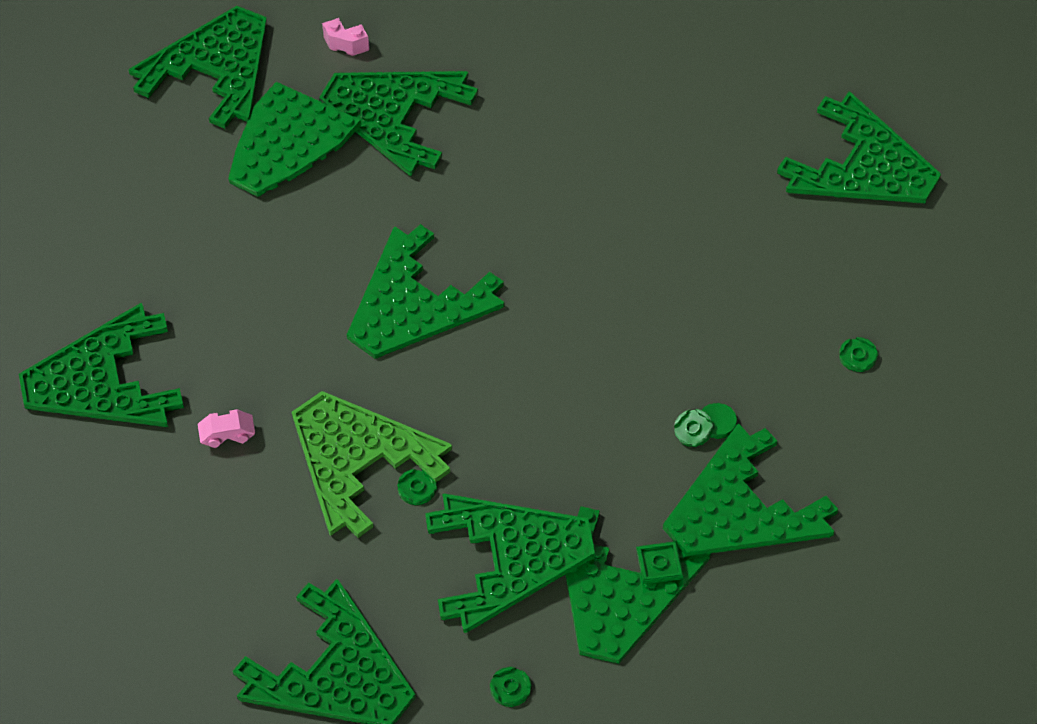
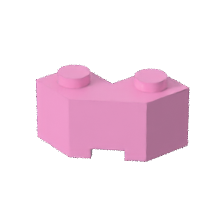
M339 18L322 23L324 39L330 50H342L352 56L369 51L368 35L362 25L345 30Z
M231 410L230 414L218 416V413L209 414L198 423L200 443L213 448H217L227 439L243 444L255 435L253 416L240 410Z

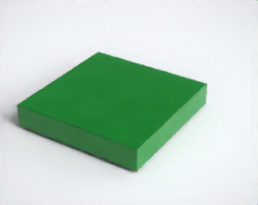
M676 541L636 547L643 585L683 579Z

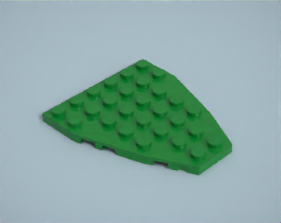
M275 82L253 108L235 150L228 178L229 183L259 197L268 190L277 188L278 183L286 179L289 182L313 167V162L318 159L324 160L327 158L326 154L333 149L335 151L341 149L362 125L361 120Z

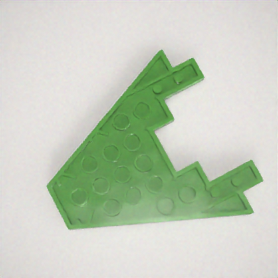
M321 391L292 411V418L330 536L345 525L357 538L373 528V522L351 500L364 491V486L354 476L381 457H384L395 469L411 458L435 482L450 473V467L441 459L442 456L452 450L450 443Z

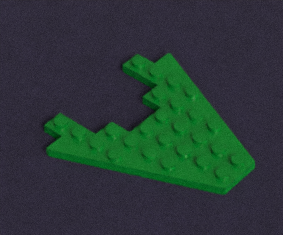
M239 6L233 7L131 67L129 75L139 78V81L133 87L134 92L150 98L167 75L183 80L191 69H195L217 78L218 81L212 87L213 93L224 97L209 117V122L224 129L234 117L248 122L254 100L267 17Z
M468 71L334 73L320 95L319 101L360 119L362 125L355 132L412 177L418 164L436 169L442 158V152L412 143L417 134V129L403 125L414 104L417 103L432 108L438 96L472 105L478 95V88L465 85L469 77Z
M849 91L842 102L825 96L817 108V113L847 125L842 132L841 138L855 143V146L845 162L840 164L826 158L819 170L785 157L777 169V174L791 179L786 187L787 193L926 203L941 179V173Z
M421 224L409 235L394 227L347 332V339L374 359L502 309L505 307V302L494 294L504 286V281L489 272L466 294L450 285L437 296L414 280L423 271V265L414 260L413 257L434 239V233Z
M139 303L19 373L25 409L168 427L165 412L184 408L180 388L142 396L139 381L125 384L119 383L115 358L133 355L132 339L168 332L164 313L145 317L143 303Z
M737 424L663 523V530L673 541H676L679 549L688 557L832 537L835 531L826 520L836 515L839 509L827 496L796 513L783 499L767 508L746 484V482L757 477L759 472L749 460L777 446V440L766 428L750 436L740 424Z
M442 494L445 510L425 513L428 534L468 527L471 544L490 541L495 571L475 574L478 592L438 599L441 621L461 617L464 633H468L596 557L589 518L451 494Z
M580 506L578 517L589 518L593 539L600 510ZM594 545L596 557L565 574L579 655L619 664L710 560L711 553L686 557L677 546L683 579L643 585L641 573L606 565L609 548Z
M338 579L325 592L308 582L296 596L299 603L326 619L316 631V635L330 644L308 672L290 662L282 673L276 676L246 656L233 670L234 676L247 683L237 695V700L362 724H395L416 698L415 693Z

